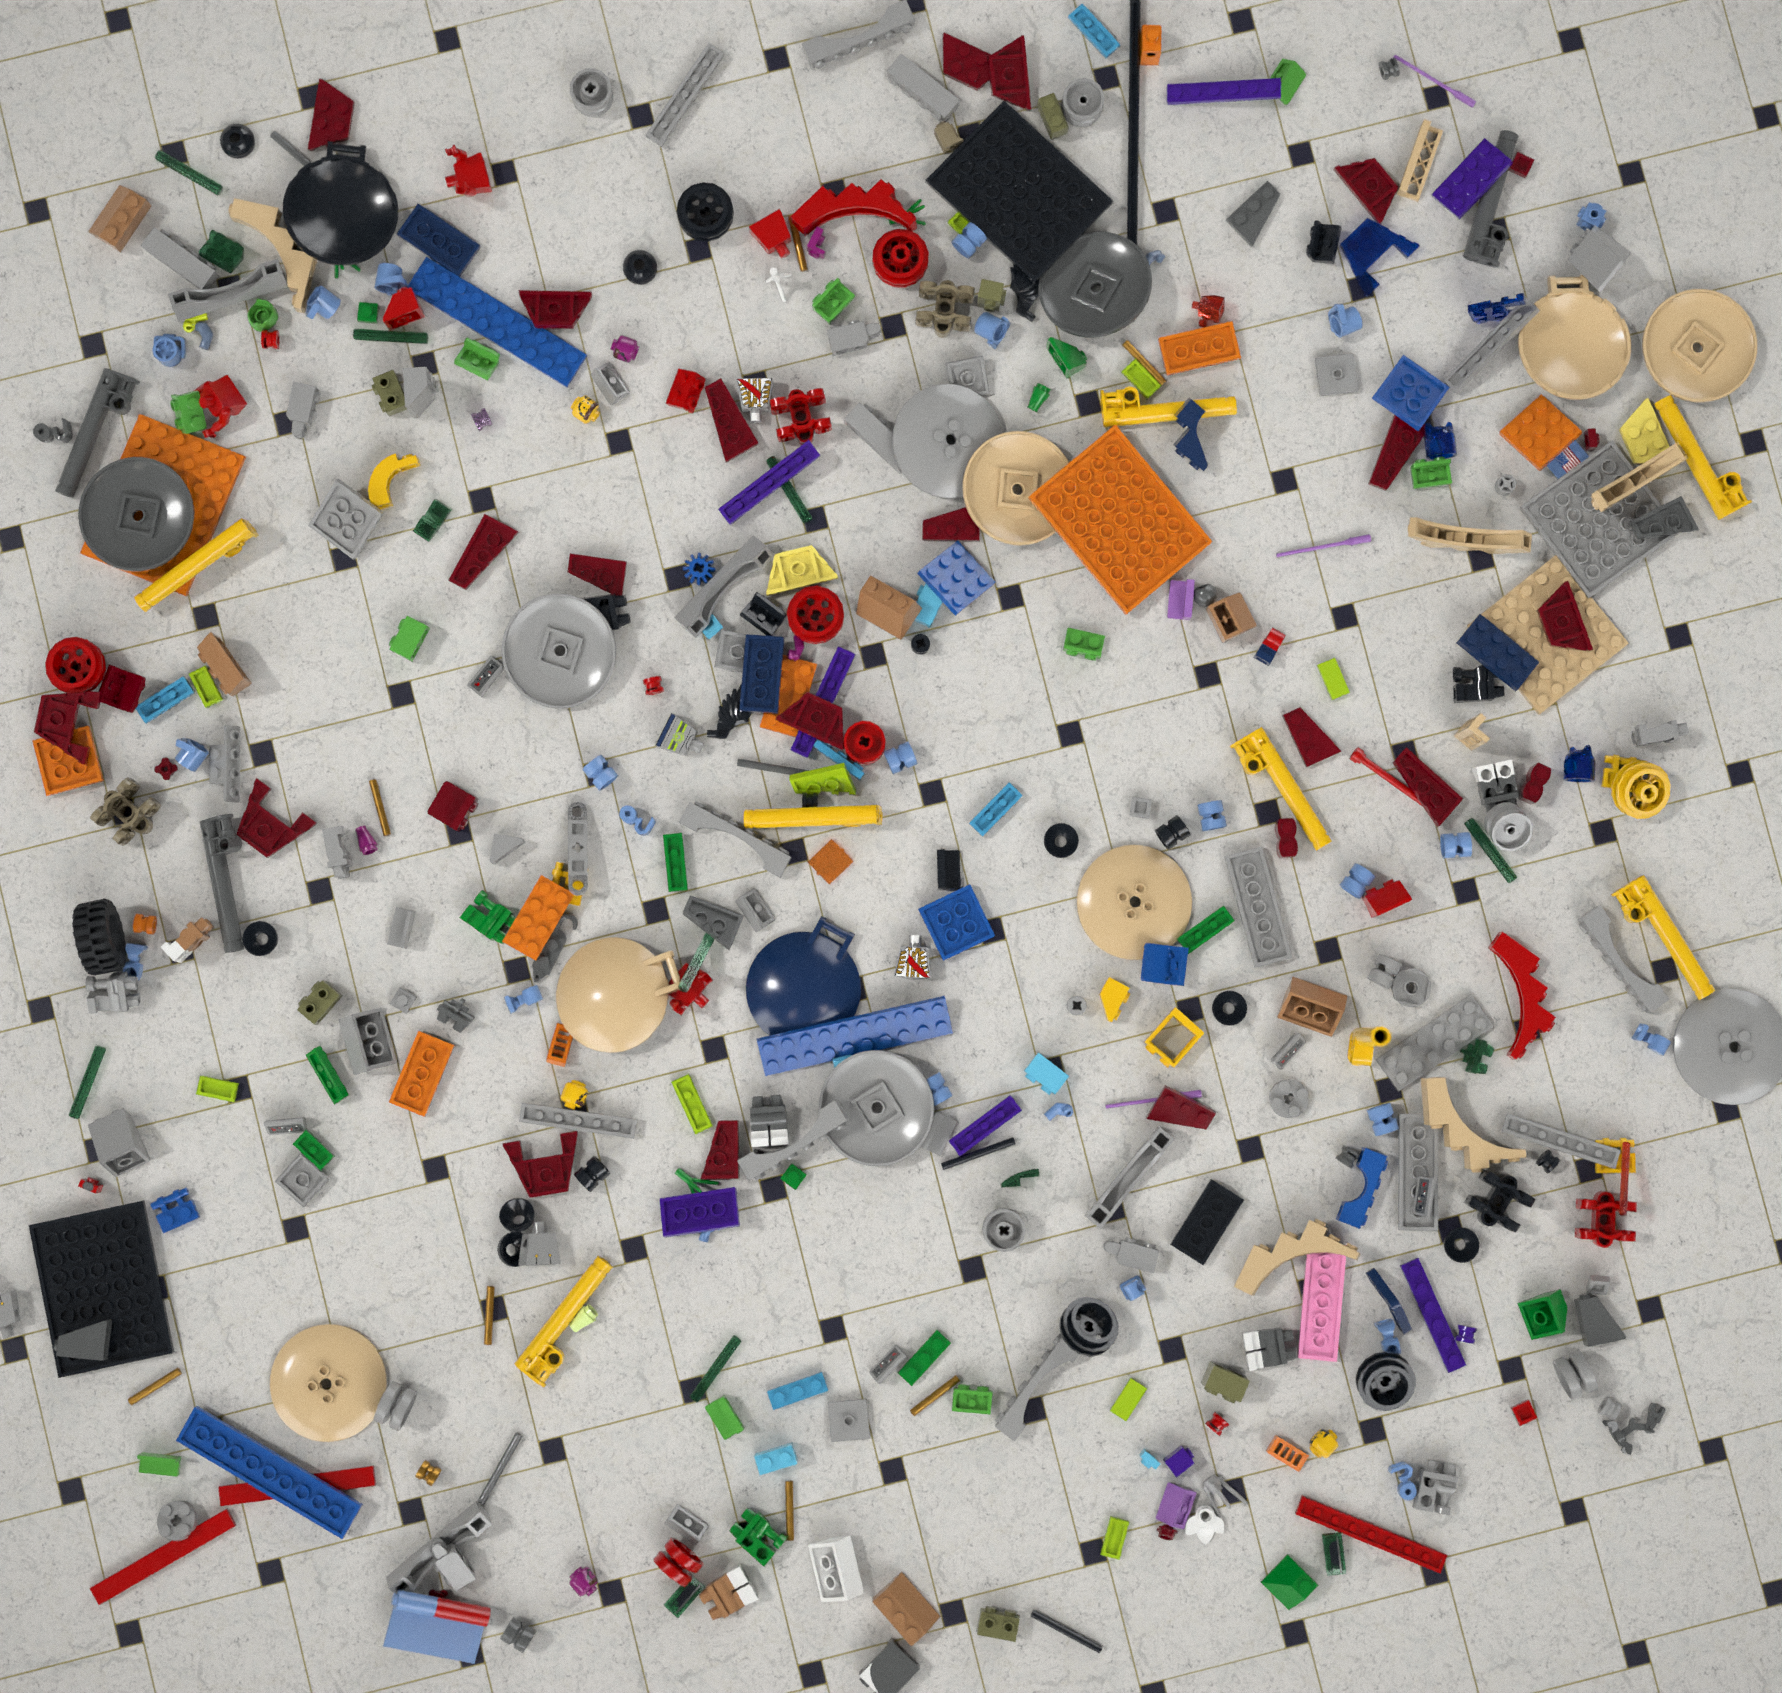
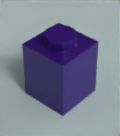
M1180 1445L1166 1456L1163 1461L1177 1478L1195 1464L1192 1460L1195 1456L1188 1447L1184 1449Z

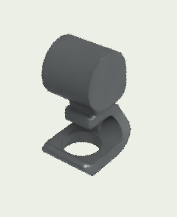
M62 418L64 434L60 433L57 426L51 429L43 423L37 424L33 429V435L44 443L54 441V436L61 442H69L73 437L71 423Z

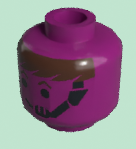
M621 335L618 340H613L610 350H613L614 358L629 363L631 360H635L640 346H637L635 339Z
M579 1567L569 1576L571 1578L569 1584L578 1596L587 1595L589 1597L597 1590L595 1586L598 1583V1579L588 1567Z

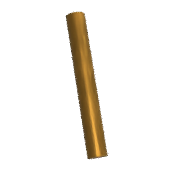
M788 216L800 271H807L808 268L799 230L792 224L791 218Z
M1128 340L1123 343L1122 346L1137 359L1161 386L1166 383L1163 376Z
M370 780L369 784L383 836L391 835L377 780Z
M487 1286L484 1345H492L495 1286Z
M177 1367L128 1398V1402L130 1405H134L181 1375V1370Z
M957 1375L952 1377L910 1410L912 1415L916 1416L959 1383L960 1379Z
M789 1480L785 1481L786 1536L788 1537L786 1540L793 1541V1481Z

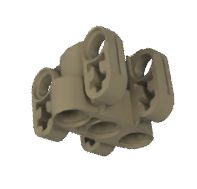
M944 280L938 286L935 282L921 281L919 297L936 300V306L933 312L917 310L915 324L920 327H932V324H934V332L940 338L947 337L951 332L952 326L956 331H970L971 317L954 313L955 303L958 302L972 304L975 288L960 285L957 289L950 280ZM943 305H947L950 308V310L948 312H942L940 310V307ZM946 324L948 329L940 331L938 325Z
M129 777L125 778L117 786V791H108L104 795V805L98 807L90 816V819L99 826L108 824L115 815L125 823L121 824L120 829L112 837L117 844L125 846L133 839L135 832L140 834L150 833L153 829V822L149 817L156 814L162 806L152 797H149L140 807L135 805L130 799L140 789V785ZM130 807L132 814L126 817L124 814L125 810ZM144 820L146 827L140 830L139 823Z

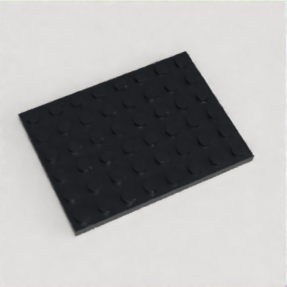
M1005 101L925 180L967 222H971L981 229L986 235L987 240L1034 284L1113 204V200Z
M145 1200L29 1225L58 1378L175 1353ZM108 1319L112 1320L108 1359L101 1361L56 1356L57 1351L54 1350V1345L58 1336Z

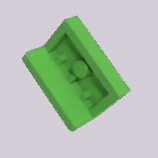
M836 278L835 281L831 280L826 285V290L822 295L818 294L812 301L813 310L829 325L855 298V295L841 283L839 278Z
M466 338L463 348L454 360V364L488 381L499 365L500 354L494 349L481 345L476 340Z
M199 391L171 395L170 405L172 410L175 411L176 419L174 422L177 430L188 434L207 429L203 408L199 404Z
M1437 457L1434 458V461L1428 462L1426 459L1416 460L1410 466L1413 489L1451 485V459Z
M958 1384V1387L953 1388L952 1411L991 1415L993 1391L989 1390V1387L977 1386V1389L969 1388L970 1385Z

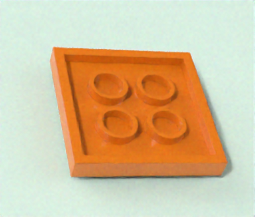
M1542 394L1499 431V435L1539 471L1582 434V430Z
M87 725L74 729L72 738L73 743L91 747L88 762L85 765L79 763L77 759L67 755L62 749L52 745L43 738L32 740L46 796L104 781L90 726Z

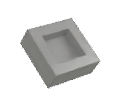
M1132 797L1130 817L1149 819L1151 799Z
M399 987L390 1005L407 1014L417 997Z
M1590 1275L1586 1286L1587 1293L1606 1295L1610 1285V1277Z

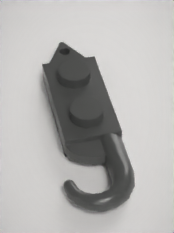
M563 913L537 960H534L531 966L533 967L534 982H537L546 975H550L566 943L567 937L559 929L565 919H570L573 922V930L577 929L578 922L573 914Z

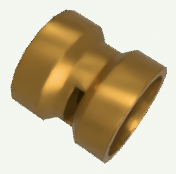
M424 1460L415 1477L419 1480H425L426 1484L432 1487L442 1469L433 1467L430 1462Z

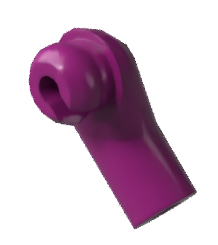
M794 635L795 648L794 650H788L787 657L790 660L794 659L796 661L800 659L805 646L804 642Z

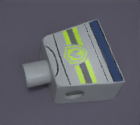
M671 713L655 746L659 749L686 756L689 749L700 753L704 743L695 739L698 733L697 730Z

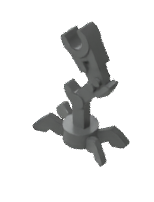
M1651 1403L1645 1424L1635 1423V1418L1632 1417L1628 1422V1426L1622 1430L1618 1428L1617 1422L1603 1420L1602 1423L1609 1428L1613 1439L1622 1447V1453L1631 1455L1632 1444L1626 1442L1625 1436L1634 1430H1644L1647 1434L1655 1433L1653 1429L1657 1423H1660L1665 1413V1407H1660L1659 1411L1655 1412L1656 1404Z

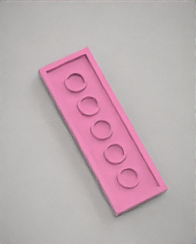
M1311 1253L1306 1255L1297 1358L1337 1362L1346 1256L1333 1253Z

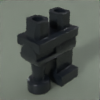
M614 593L582 597V599L591 603L603 614L612 630L620 629L622 626L631 623L629 613L619 614L618 607L627 606L626 595H616Z
M1480 665L1475 669L1469 670L1453 667V682H1461L1462 678H1469L1473 681V684H1455L1453 686L1454 703L1492 701L1505 695L1504 686H1494V679L1499 678L1485 666Z

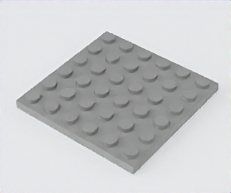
M1613 440L1519 507L1587 598L1593 596L1677 535L1637 539L1629 522L1661 506L1646 485L1603 512L1593 507L1591 503L1592 493L1634 470Z

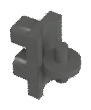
M463 998L459 1002L454 999L451 1002L444 1000L437 1008L439 1011L437 1020L447 1023L449 1018L455 1020L453 1029L459 1033L471 1024L475 1017L467 1013L469 1008L464 1006L466 1000Z

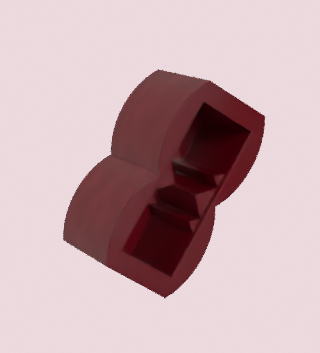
M1539 762L1532 765L1527 772L1526 782L1519 790L1518 799L1530 805L1536 803L1543 794V785L1548 782L1551 776V768Z
M1294 818L1278 819L1275 823V835L1278 839L1276 852L1279 859L1293 858L1297 855L1298 843L1295 838L1297 827Z

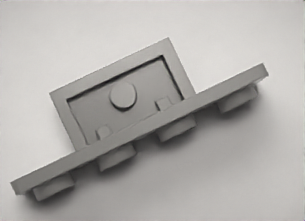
M224 725V744L210 745L209 784L224 783V802H240L239 726Z

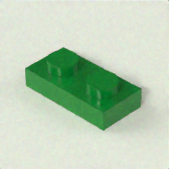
M305 1130L293 1143L319 1170H322L335 1157L308 1130Z

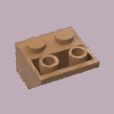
M1240 592L1225 597L1206 608L1222 643L1257 627Z

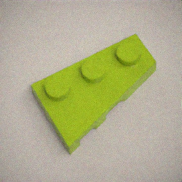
M845 763L789 776V781L795 794L831 792V794L839 795V792H849V795H856V788Z

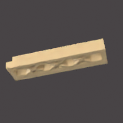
M1426 119L1423 120L1397 191V195L1416 202L1419 201L1443 130L1430 126L1431 121ZM1428 131L1437 134L1436 140L1428 143L1426 139ZM1427 148L1430 157L1422 161L1420 157L1421 150ZM1421 165L1424 174L1416 178L1414 170ZM1415 183L1418 189L1416 195L1407 192L1409 185Z
M1480 713L1467 720L1454 737L1471 751L1487 743L1490 738L1478 729L1486 717Z

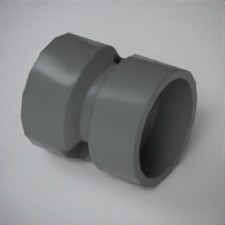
M513 1617L500 1640L507 1644L513 1643L515 1649L524 1653L536 1631L529 1626L522 1627V1622Z

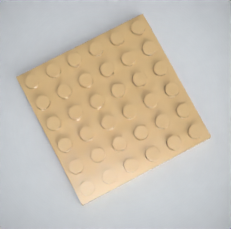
M1556 555L1481 614L1539 661V664L1518 689L1538 715L1629 644L1592 597L1587 598ZM1567 580L1592 644V651L1549 646L1539 619L1537 609Z

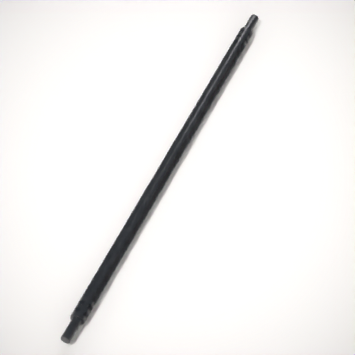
M1130 0L1127 239L1137 245L1141 0Z

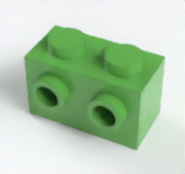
M406 616L398 625L400 630L397 635L391 638L389 650L413 662L430 628Z

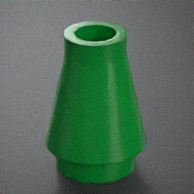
M1037 383L1036 387H1033L1027 408L1037 413L1038 409L1050 396L1051 389Z

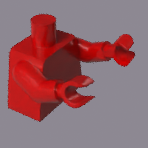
M455 144L452 145V148L445 149L447 156L453 155L456 158V163L453 164L455 174L445 177L448 188L455 186L456 194H463L469 198L478 193L492 192L481 152L468 157L466 151L456 148Z
M228 375L214 382L206 381L194 390L199 391L201 397L199 399L200 406L208 408L213 416L219 417L210 429L202 431L205 438H215V432H219L228 425L230 417L238 415L247 405Z
M685 963L678 971L685 988L669 994L674 998L670 1001L672 1010L681 1016L686 1010L685 1006L689 1007L693 1002L701 1009L706 1006L710 1000L702 992L713 981L704 970L699 969L695 973L692 967ZM672 979L669 981V985L674 984Z

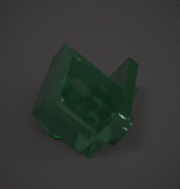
M211 230L208 241L199 250V256L231 274L244 259V247L228 239L222 233Z

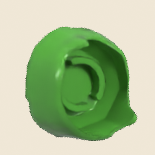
M259 298L247 313L250 326L259 332L270 330L279 318L277 309L269 301Z

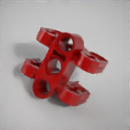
M823 388L810 390L807 392V395L802 390L794 389L789 393L788 399L783 396L769 401L772 415L786 412L791 414V425L779 429L776 428L778 442L791 441L795 439L796 435L798 442L803 445L808 440L811 443L813 442V431L816 434L832 431L830 417L814 420V418L811 419L809 411L810 407L826 403ZM802 413L806 415V419L798 421L796 416ZM809 432L811 435L807 440L800 438L801 433Z
M1598 1191L1593 1199L1576 1198V1208L1592 1210L1591 1228H1575V1238L1592 1240L1596 1246L1602 1248L1611 1246L1613 1239L1636 1242L1635 1231L1615 1229L1616 1211L1637 1212V1202L1614 1200V1196L1606 1191ZM1606 1195L1608 1202H1600V1198ZM1605 1214L1607 1222L1602 1225L1599 1219L1601 1215ZM1599 1237L1607 1239L1606 1242L1601 1244Z

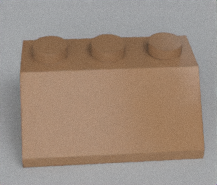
M119 185L88 232L121 253L152 206L145 198L131 189Z
M870 575L860 590L856 614L902 640L922 608L915 600Z
M210 632L198 645L197 649L200 653L197 655L204 664L207 662L210 666L208 671L212 677L219 679L221 690L225 694L235 696L252 683L221 638Z
M1292 977L1277 1018L1332 1037L1345 1011L1347 996Z
M902 1572L872 1598L874 1605L911 1647L940 1618L936 1610Z

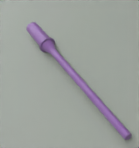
M1396 54L1393 58L1451 92L1455 99L1457 98L1471 108L1475 105L1476 101L1462 93L1461 90L1458 91L1448 87Z
M1368 534L1350 537L1341 542L1277 553L1276 557L1340 545L1353 546L1371 542V536Z
M1201 1090L1180 1091V1093L1191 1099L1202 1097ZM1157 1098L1107 1104L1105 1106L1106 1108L1149 1103L1155 1102Z

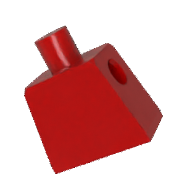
M780 209L749 226L750 234L768 254L777 251L781 259L790 254L786 245L791 242V236Z

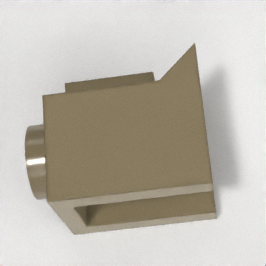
M940 122L934 128V136L944 154L957 148L963 142V139L958 137L953 124H949V122Z

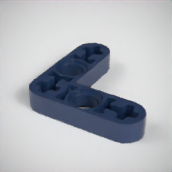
M1372 1268L1366 1272L1368 1279L1388 1305L1400 1331L1403 1334L1411 1331L1412 1327L1400 1302L1376 1269Z

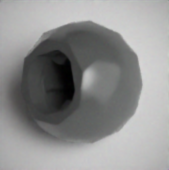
M1211 584L1201 585L1194 590V601L1199 606L1208 607L1216 601L1217 590Z

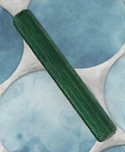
M161 150L156 153L155 159L212 193L216 195L221 194L223 187Z
M371 329L353 330V338L355 340L428 343V334L422 332Z
M771 456L766 460L770 469L779 463L775 456ZM786 482L781 488L804 524L812 520L810 513L791 482Z
M1474 818L1468 819L1464 825L1508 883L1516 880V874Z
M706 932L678 985L681 992L689 991L715 940Z
M96 1045L69 1112L71 1118H80L106 1048Z
M732 1336L691 1393L690 1398L694 1402H699L740 1345L742 1340L739 1337Z

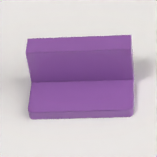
M1195 580L1170 581L1167 618L1190 620L1192 618Z
M1168 1482L1156 1519L1169 1526L1184 1529L1197 1492Z

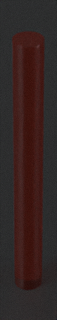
M1629 1142L1622 1143L1620 1216H1627L1630 1161Z

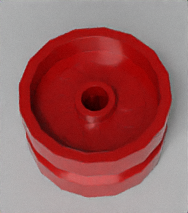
M871 721L854 723L847 729L844 735L846 755L857 764L869 765L875 763L882 757L885 751L886 739L884 733L878 725ZM863 740L868 741L867 747L861 745Z
M671 1537L664 1545L667 1552L659 1551L653 1560L669 1578L679 1585L686 1587L693 1579L690 1572L698 1573L704 1564L691 1549L679 1540Z

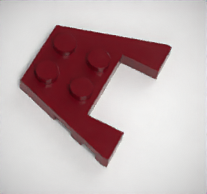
M103 692L42 695L34 733L52 745H56L64 753L77 759L79 763L87 764L91 747L72 742L80 705L99 709Z
M256 778L236 835L266 858H269L313 828L317 822L302 812L291 828L260 806L271 791V788Z
M578 1131L560 1134L563 1154L529 1160L523 1159L521 1140L502 1143L529 1198L569 1191Z

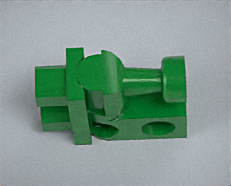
M482 890L473 902L478 906L483 904L489 910V913L485 915L475 906L469 904L459 918L488 939L504 944L502 941L506 934L502 929L505 925L511 927L516 917L505 906L496 904L488 899V894Z
M747 1507L741 1515L748 1522L746 1527L743 1528L735 1522L729 1531L736 1538L735 1542L740 1544L742 1548L765 1567L776 1553V1550L763 1541L762 1538L766 1535L774 1541L773 1546L779 1549L788 1537L783 1533L778 1535L770 1527L769 1520L759 1511L756 1513Z

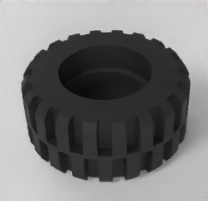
M108 899L78 904L73 910L72 927L75 946L84 970L93 976L120 971L125 966L127 952L125 950L126 942L122 928L123 925L115 905Z

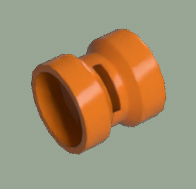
M136 914L133 920V932L141 933L144 931L147 934L154 935L157 928V917L152 915L144 917L143 914Z

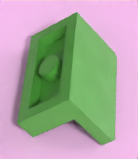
M1281 59L1270 78H1281L1280 100L1284 105L1289 104L1306 77V73L1296 61Z
M725 1395L705 1407L724 1440L744 1430L745 1427Z
M147 1452L137 1455V1459H140L138 1473L179 1476L181 1456Z

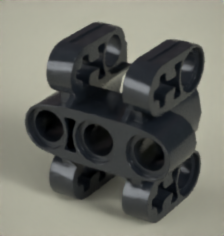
M1483 1169L1479 1179L1492 1186L1484 1202L1469 1194L1464 1203L1478 1211L1477 1217L1481 1224L1493 1226L1498 1223L1509 1231L1516 1233L1521 1224L1513 1221L1509 1216L1503 1215L1512 1199L1529 1208L1532 1207L1536 1199L1521 1190H1517L1518 1182L1513 1176L1502 1175L1499 1177ZM1510 1179L1512 1185L1506 1184L1504 1181ZM1497 1195L1502 1198V1202L1498 1206L1494 1204V1198ZM1485 1213L1492 1217L1490 1222H1485Z

